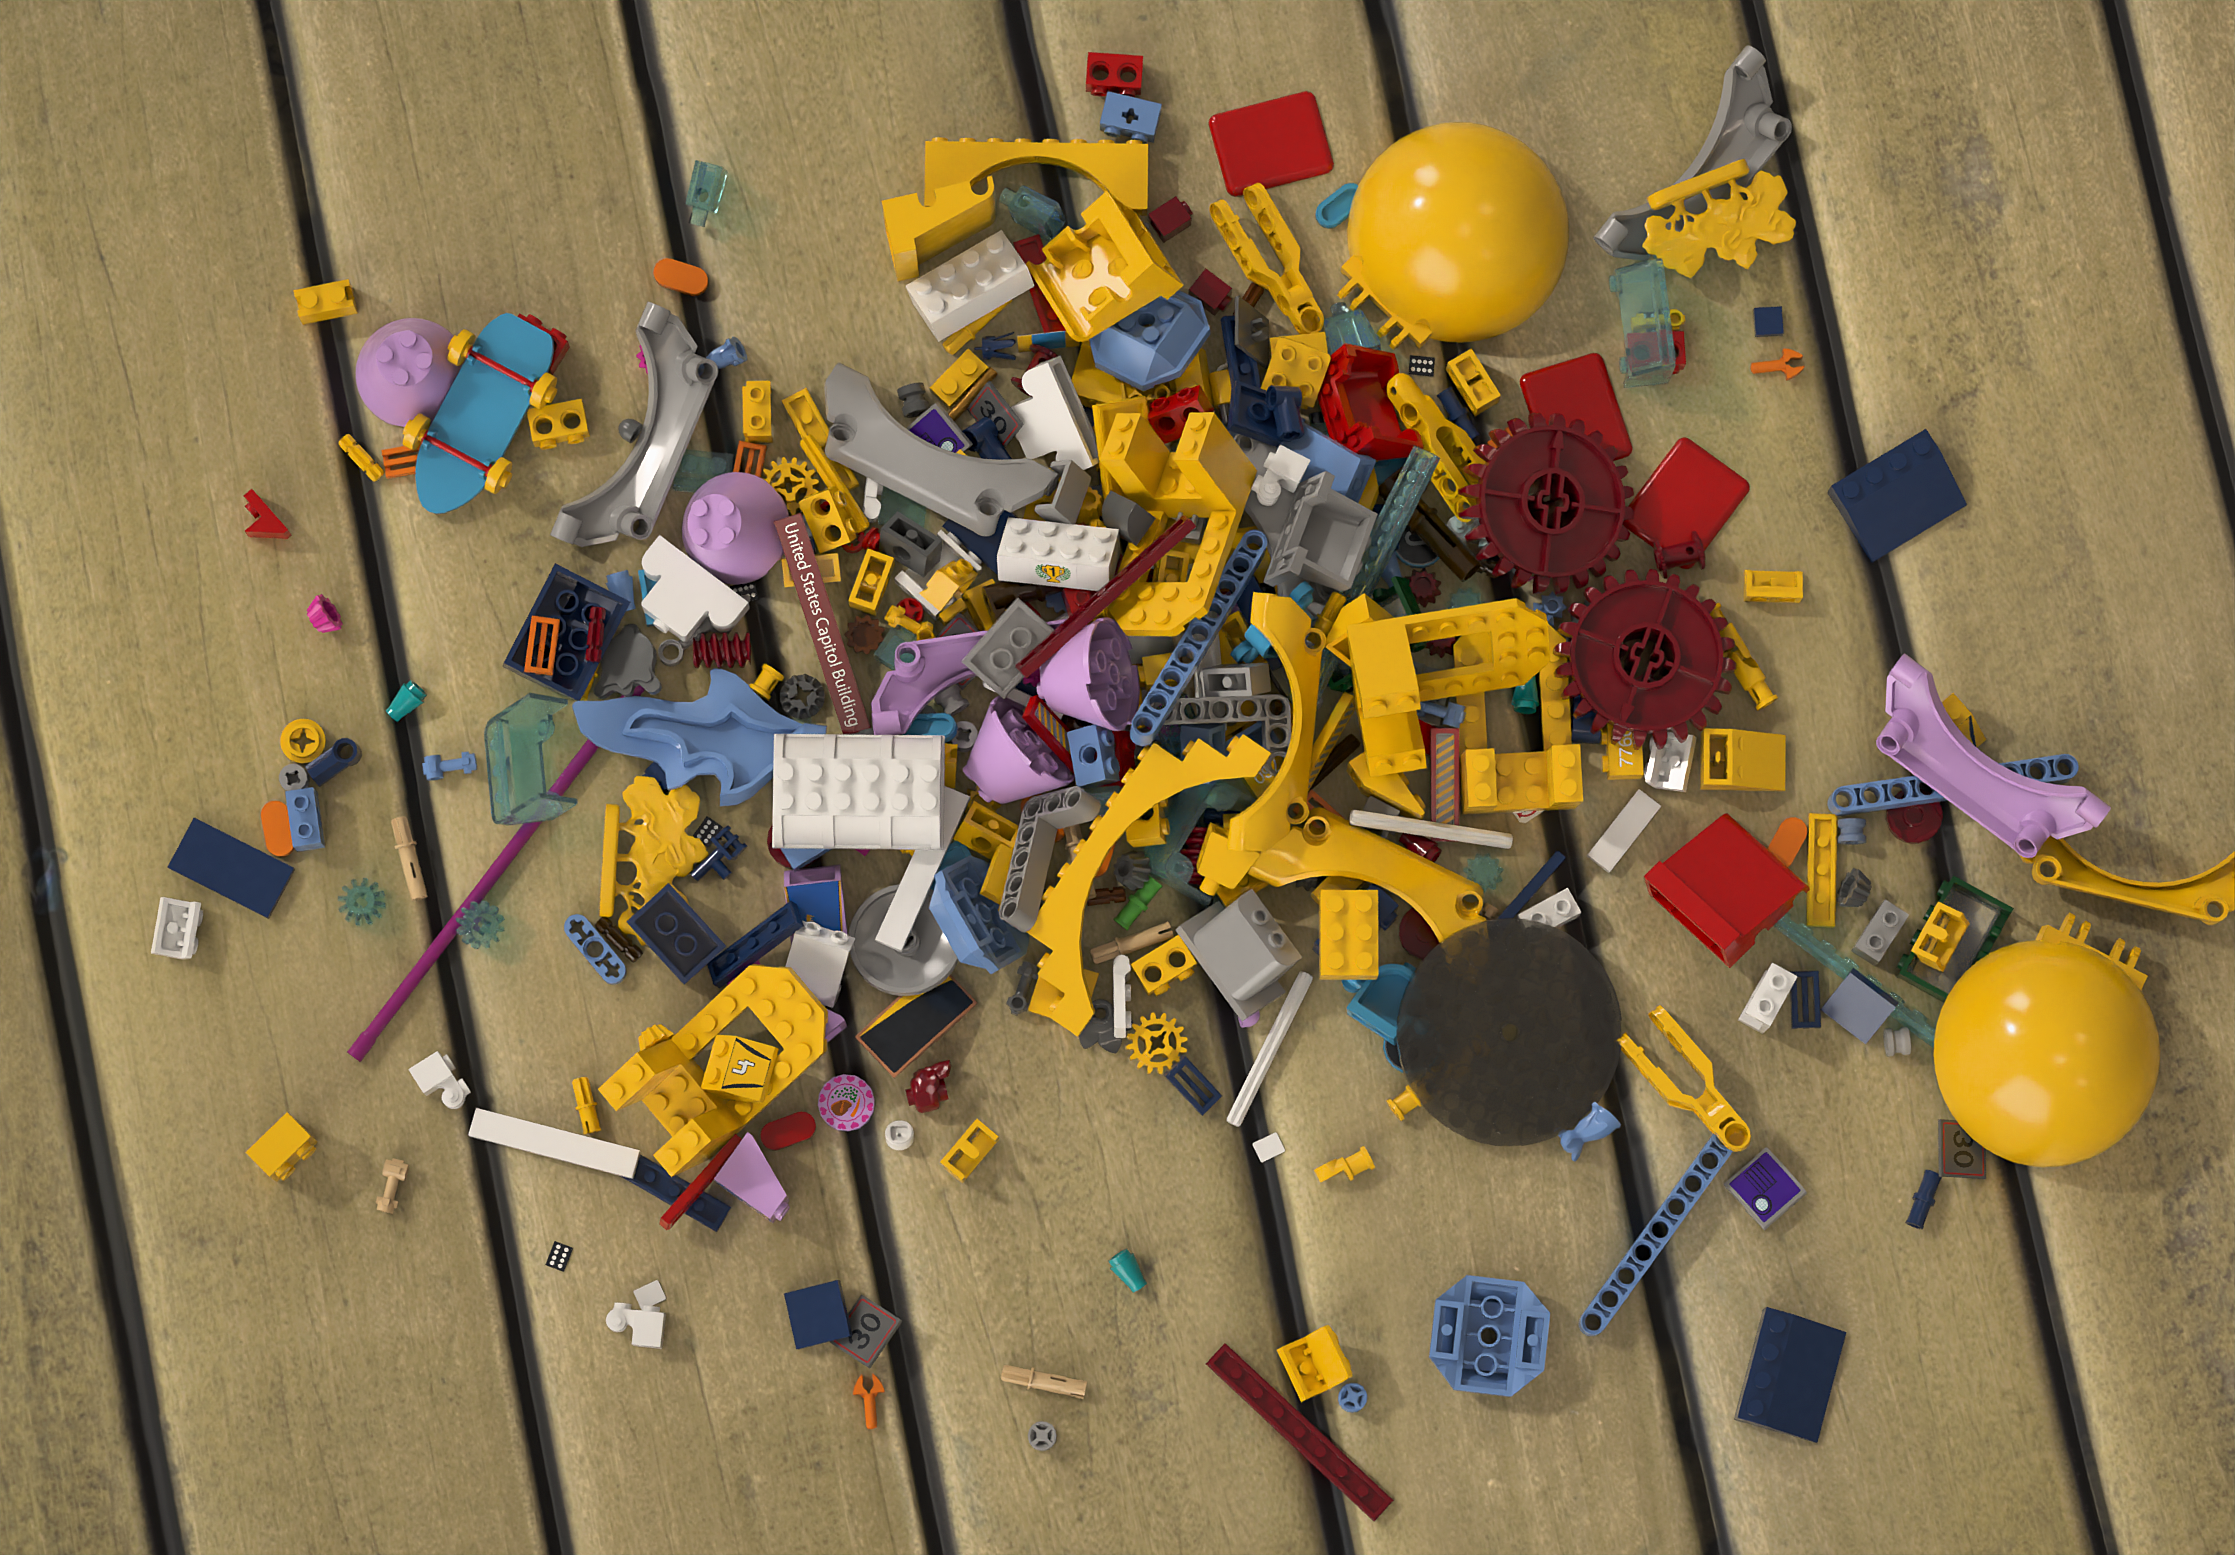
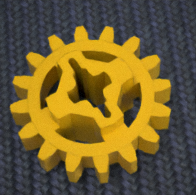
M782 457L781 465H777L776 462L772 461L773 469L770 471L764 468L763 470L764 475L767 477L764 480L787 502L786 507L791 516L795 515L796 511L799 510L803 513L799 502L797 503L796 501L801 493H806L805 497L819 492L813 489L819 486L817 479H811L815 475L814 469L806 471L807 462L804 461L801 465H797L796 457H793L791 463H787L786 458ZM791 471H796L800 473L803 477L797 478L796 476L791 474ZM781 473V477L778 479V481L772 483L774 477ZM786 483H791L793 487L791 493H787L785 489Z
M1153 1012L1150 1014V1020L1148 1021L1144 1016L1139 1018L1140 1026L1134 1023L1131 1025L1135 1033L1127 1034L1126 1038L1131 1040L1132 1044L1127 1045L1126 1050H1133V1054L1129 1059L1130 1061L1138 1059L1137 1069L1145 1065L1147 1066V1074H1150L1153 1068H1157L1158 1074L1161 1075L1163 1067L1166 1066L1170 1070L1173 1061L1176 1063L1180 1061L1178 1054L1187 1052V1049L1181 1047V1044L1187 1042L1188 1039L1187 1037H1180V1033L1184 1030L1183 1026L1175 1028L1174 1024L1177 1019L1173 1018L1170 1022L1166 1021V1013H1163L1160 1019H1156V1015ZM1151 1025L1163 1026L1160 1031L1151 1032L1149 1029H1146V1027ZM1164 1033L1165 1035L1161 1042V1046L1164 1048L1158 1047L1149 1054L1148 1052L1152 1045L1150 1038L1155 1040ZM1170 1033L1173 1034L1175 1039V1050L1169 1045L1168 1036ZM1138 1037L1144 1042L1145 1051L1142 1055L1138 1049ZM1154 1056H1163L1164 1058H1167V1060L1163 1062L1150 1061L1151 1058Z

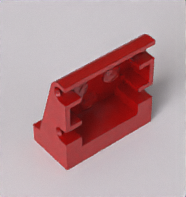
M1728 813L1720 816L1666 861L1656 863L1643 876L1649 895L1729 968L1755 944V938L1761 930L1766 928L1769 931L1794 906L1793 901L1800 892L1804 891L1807 893L1810 890L1805 882Z

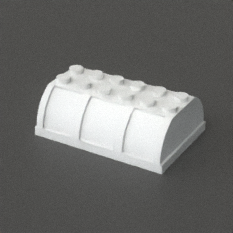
M774 734L772 848L944 850L945 736Z

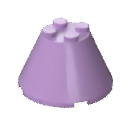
M419 318L396 320L374 332L362 347L356 364L358 391L368 409L379 419L391 425L405 427L410 419L413 420L419 413L430 418L431 425L463 365L462 363L460 366H456L447 360L449 354L447 348L453 335L437 323Z
M725 473L708 480L694 493L683 516L682 538L688 557L725 584H746L760 579L768 573L784 554L774 521L789 517L786 504L781 495L767 481L749 473Z
M1109 617L1096 619L1072 637L1040 666V682L1037 684V694L1040 699H1045L1052 711L1113 731L1125 730V726L1132 723L1139 705V674L1137 664L1132 665L1128 650L1133 649L1132 645L1118 623Z
M1000 695L991 701L967 765L963 767L965 775L980 788L978 790L979 795L988 803L994 800L1000 804H1006L1069 785L1074 780L1075 775L1070 774L1067 766L1022 718L1025 706L1007 697L1003 699Z

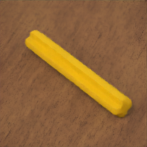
M813 435L804 437L800 441V446L828 488L836 486L837 490L843 493L846 500L845 510L848 517L853 518L857 532L860 533L869 527V521Z

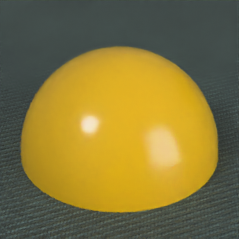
M1471 122L1440 123L1424 127L1404 136L1375 159L1364 174L1355 192L1347 225V243L1350 259L1341 266L1340 271L1350 281L1338 292L1337 296L1343 299L1354 288L1358 287L1362 293L1351 302L1350 309L1353 311L1357 310L1368 298L1379 307L1390 319L1376 334L1380 338L1386 336L1396 325L1402 330L1398 336L1391 340L1389 347L1393 350L1407 337L1420 349L1429 339L1445 342L1480 341L1493 338L1519 326L1543 306L1559 282L1568 254L1569 218L1566 203L1554 175L1544 161L1525 143L1504 131L1487 125Z
M2070 912L2066 915L2059 930L2050 925L2041 926L2035 940L2004 946L1989 953L1971 966L1948 994L1936 1025L1934 1037L1935 1072L1942 1096L1951 1114L1966 1133L1982 1147L1999 1157L2027 1166L2059 1167L2071 1165L2103 1153L2121 1140L2139 1121L2152 1098L2158 1079L2160 1067L2159 1034L2151 1008L2141 992L2148 975L2134 969L2141 953L2140 948L2134 946L2130 950L2125 963H2122L2119 959L2125 947V940L2121 938L2116 940L2108 956L2084 943L2091 928V923L2084 921L2080 925L2074 938L2069 936L2075 922V915Z

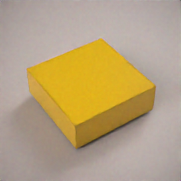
M960 598L939 614L941 623L946 626L959 612L962 614L967 612L966 603Z

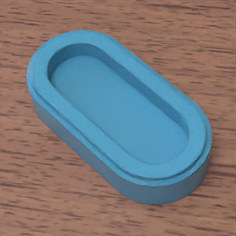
M1354 183L1345 184L1318 205L1315 217L1322 227L1334 228L1349 217L1351 203L1358 185Z
M946 713L918 714L906 734L902 735L945 736L946 743L956 736L958 727L954 718Z

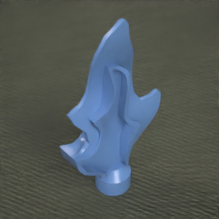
M713 668L710 671L711 684L708 695L694 702H673L650 697L630 696L604 701H576L572 705L580 732L596 746L611 752L639 757L658 763L666 774L668 790L682 787L697 775H715L721 782L720 806L738 805L750 799L773 778L774 734L827 733V726L801 724L777 713L740 677L718 668Z

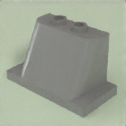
M1327 471L1300 482L1263 582L1274 587L1294 577H1299L1342 592L1351 589L1355 576L1358 575L1362 568L1363 562L1361 559L1363 553L1371 543L1372 538L1370 534L1377 513L1331 489L1335 476Z
M1253 889L1241 895L1226 908L1222 906L1220 901L1216 902L1175 929L1241 1021L1252 1016L1285 993L1278 980L1302 958Z

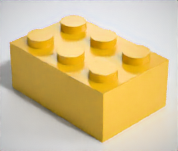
M1320 890V980H1377L1378 890Z

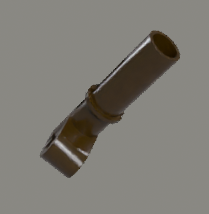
M1417 458L1412 459L1379 486V495L1410 527V533L1412 535L1417 534L1460 581L1465 582L1480 569L1482 562L1476 559V555L1437 515L1438 510L1430 508L1419 497L1427 490L1431 479ZM1413 477L1414 481L1412 487H1410L1408 484L1410 483L1411 478Z
M1000 581L982 587V594L994 624L1017 597L1023 603L1034 600L1043 602L1047 596L1060 593L1065 587Z

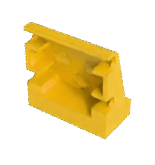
M992 176L987 177L988 191L983 195H977L972 191L970 181L935 188L936 202L930 207L920 204L917 193L882 200L885 230L897 281L919 277L918 265L994 223L996 210Z
M1108 191L1103 193L1081 213L1086 222L1084 227L1073 230L1067 226L1042 248L1047 257L1045 262L1039 265H1035L1030 261L1026 263L1028 270L1069 336L1077 342L1091 339L1160 296L1168 300L1184 286L1138 213Z

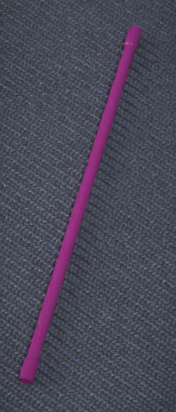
M640 685L636 686L632 696H641L645 689ZM587 739L370 1025L347 1051L348 1054L359 1062L363 1060L387 1024L599 747Z

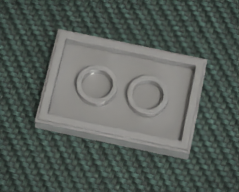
M1017 597L961 662L1005 699L1024 677L1015 668L1016 664L1050 635L1054 629Z

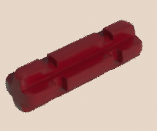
M592 607L590 609L589 619L592 620L589 622L587 637L589 648L586 649L585 656L586 661L600 662L602 650H600V647L603 644L605 625L603 620H605L606 609L603 607Z

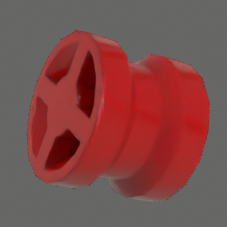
M905 598L897 604L896 607L901 606L906 610L904 615L918 623L923 621V607L916 599Z

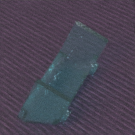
M1662 258L1649 259L1614 269L1613 274L1609 276L1610 292H1615L1616 297L1619 298L1625 346L1624 357H1619L1621 374H1626L1623 382L1624 388L1667 384L1675 369V350Z
M528 693L487 722L484 740L491 816L495 824L509 826L554 820L578 804L575 798L559 796L556 792H546L542 744L554 733L555 725L552 715L567 706L568 699Z
M1222 781L1210 785L1200 784L1178 792L1165 813V818H1168L1170 824V834L1166 835V844L1146 846L1143 850L1145 857L1150 858L1148 865L1152 870L1148 874L1208 908L1211 905L1212 898L1188 884L1193 875V864L1190 859L1179 852L1207 805L1218 811H1227L1235 803L1248 808L1256 799Z

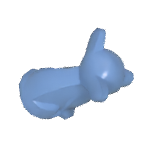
M732 337L731 339H726L724 345L712 350L706 358L714 361L718 369H722L729 365L737 366L747 361V354L738 338ZM703 364L698 368L699 376L704 372Z
M1596 1102L1591 1104V1112L1579 1121L1574 1130L1562 1129L1557 1134L1561 1138L1563 1149L1568 1153H1572L1571 1158L1573 1161H1577L1580 1157L1584 1142L1602 1139L1616 1128L1621 1127L1620 1122Z

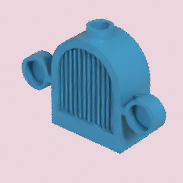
M1304 581L1290 593L1289 597L1311 618L1312 624L1316 619L1306 608L1313 601L1311 594L1314 589L1307 581ZM1252 624L1245 632L1244 637L1246 640L1235 647L1230 654L1238 664L1243 661L1245 663H1252L1259 655L1263 658L1279 657L1267 638Z
M1405 962L1403 965H1382L1378 967L1377 980H1342V985L1346 991L1356 993L1346 1008L1347 1015L1391 1044L1395 1045L1409 1024H1412L1413 1033L1420 1039H1428L1435 1032L1434 1020L1429 1015L1417 1014L1421 1006L1422 995L1417 978L1419 971L1411 964Z

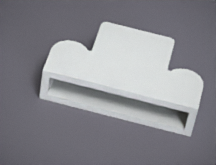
M1061 355L1040 363L1025 372L1022 377V385L1024 390L1029 395H1032V397L1018 402L1011 408L1024 424L1015 437L1020 442L1026 458L1034 459L1057 451L1056 461L1072 460L1083 470L1099 463L1095 433Z
M660 535L642 558L645 575L652 581H658L642 601L643 611L655 620L653 625L665 634L670 631L683 642H687L707 617L710 618L711 625L716 630L727 632L737 625L750 608L749 602Z

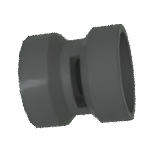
M912 383L897 389L899 399L904 401V406L902 407L904 418L918 417L930 408L929 402L923 397L926 393L924 383Z

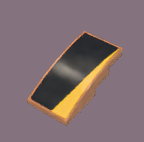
M950 974L946 980L930 991L918 995L897 997L861 1030L855 1038L895 1079L930 1046L940 1040L978 1003Z

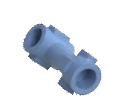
M1429 701L1420 702L1421 710H1416L1418 716L1425 717L1426 713L1444 718L1443 724L1459 728L1460 723L1464 722L1466 712H1464L1465 706L1449 702L1448 707Z
M469 751L462 752V758L441 761V755L424 757V763H422L423 773L428 781L443 779V772L463 769L464 774H470L473 770H477L475 753L469 754Z

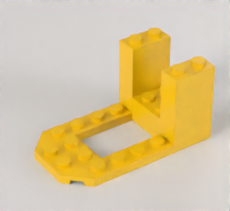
M1214 412L1189 413L1176 452L1168 450L1141 413H1117L1100 461L1130 500L1137 503L1156 518L1137 546L1128 542L1118 573L1163 533L1168 518H1177L1179 512L1188 518H1192L1193 514L1199 518H1209L1188 582H1146L1150 571L1148 569L1107 606L1126 636L1176 637L1185 630L1183 627L1195 617L1199 620L1209 612L1257 470Z
M1515 598L1346 625L1355 707L1370 777L1427 768L1425 748L1416 711L1421 710L1420 702L1522 686L1551 661L1546 613L1538 609L1533 611L1527 608L1524 602ZM1490 631L1493 662L1422 674L1415 673L1409 644Z
M1549 624L1551 661L1539 671L1542 752L1495 754L1494 748L1487 749L1484 692L1456 696V704L1465 706L1464 712H1466L1464 722L1460 723L1459 726L1462 814L1575 809L1583 802L1580 744H1572L1570 700H1562L1561 694L1569 685L1568 678L1554 677L1557 667L1567 663V657L1554 655L1553 649L1557 644L1566 642V639ZM1490 631L1462 635L1453 645L1454 668L1493 662Z
M749 965L671 1039L637 1052L598 1090L616 1111L641 1100L672 1136L653 1156L668 1174L673 1177L713 1157L735 1134L739 1133L827 1051L825 1031L826 1023H828V1010L791 967ZM748 1007L784 1048L776 1058L764 1103L723 1100L700 1089L705 1072L693 1059L715 1039L716 1034L719 1035Z

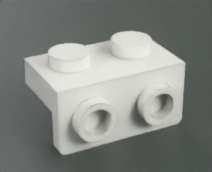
M1667 732L1666 744L1663 749L1658 750L1652 736L1649 745L1651 751L1650 759L1644 768L1645 782L1656 789L1686 792L1697 737L1688 734L1686 741L1680 743L1673 732Z
M166 897L160 898L151 954L182 960L192 958V954L196 953L198 947V938L195 937L197 926L201 925L203 919V910H200V902H187Z

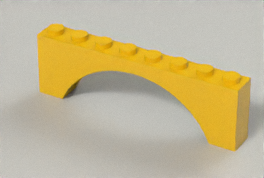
M936 137L932 138L931 141H925V207H930L936 202L935 188L970 181L972 188L985 177L1001 169L1020 164L1042 163L1061 166L1083 175L1096 184L1104 193L1108 191L1137 212L1139 216H1147L1148 144H1143L1140 140H1128L1126 144H1116L1115 141L1108 139L1099 140L1098 143H1087L1083 139H1073L1070 143H1059L1057 139H1044L1043 143L1031 142L1030 139L1025 138L1016 139L1015 142H1004L1000 138L987 139V142H976L974 138L948 141L947 138Z

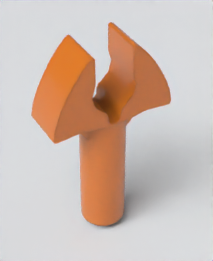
M1784 348L1782 350L1783 356L1780 360L1751 363L1750 369L1753 374L1781 371L1786 374V381L1800 374L1805 366L1793 368L1786 364L1789 360L1802 359L1803 355L1794 350Z
M872 1374L874 1386L869 1394L863 1387V1375L858 1378L853 1390V1395H860L864 1399L867 1429L877 1428L875 1397L878 1393H885L882 1383L874 1374Z

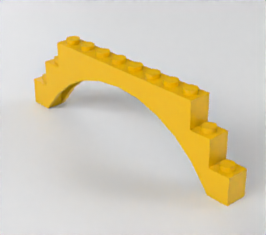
M1242 734L1240 738L1235 735L1226 748L1230 752L1228 756H1225L1200 738L1196 742L1190 740L1182 752V755L1185 756L1183 761L1156 742L1152 746H1145L1137 757L1141 760L1135 770L1130 768L1121 782L1125 785L1118 794L1114 791L1106 802L1105 806L1109 809L1103 817L1098 815L1089 829L1093 832L1086 841L1082 838L1074 849L1073 853L1077 856L1071 864L1066 862L1057 874L1061 879L1054 888L1050 885L1042 896L1041 900L1045 903L1038 912L1034 926L1027 933L1053 950L1051 954L1046 952L1037 964L1041 968L1038 975L1065 993L1064 997L1058 995L1049 1009L1053 1013L1050 1018L1077 1037L1082 1033L1096 1012L1084 975L1081 940L1084 912L1094 878L1107 854L1133 822L1157 803L1178 792L1219 779L1257 777L1272 753L1245 734Z

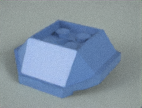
M1178 290L1168 300L1162 296L1156 298L1089 339L1096 368L1141 391H1146L1153 388L1154 385L1181 377L1209 337L1210 327L1202 302ZM1146 324H1151V325H1152V326H1150V327H1142V326H1144V325H1146Z
M969 855L934 875L936 884L929 909L959 961L984 968L990 974H993L1027 953L1029 934L1019 931L1002 920L998 911L1000 905L980 894L990 864Z
M1466 1275L1435 1300L1429 1358L1453 1390L1512 1397L1544 1371L1550 1312L1525 1282ZM1482 1330H1493L1496 1334V1341L1493 1344L1484 1343L1481 1339Z

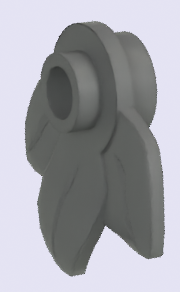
M1094 1000L1092 1003L1095 1011L1100 1008L1104 1009L1106 1016L1099 1019L1095 1014L1079 1035L1080 1043L1084 1049H1088L1098 1042L1103 1049L1116 1054L1122 1044V1038L1114 1037V1008L1107 1000Z

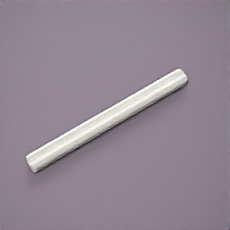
M1351 810L1349 824L1505 849L1511 848L1513 836L1509 833L1366 811Z
M1303 971L1299 972L1227 1117L1228 1123L1237 1127L1241 1125L1313 980L1310 974Z

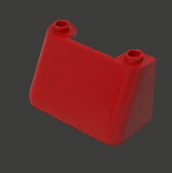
M1344 343L1330 355L1331 360L1318 394L1319 404L1329 437L1358 455H1368L1376 461L1416 455L1424 448L1421 436L1415 429H1406L1401 432L1393 403L1387 395L1389 380L1399 373L1395 353Z

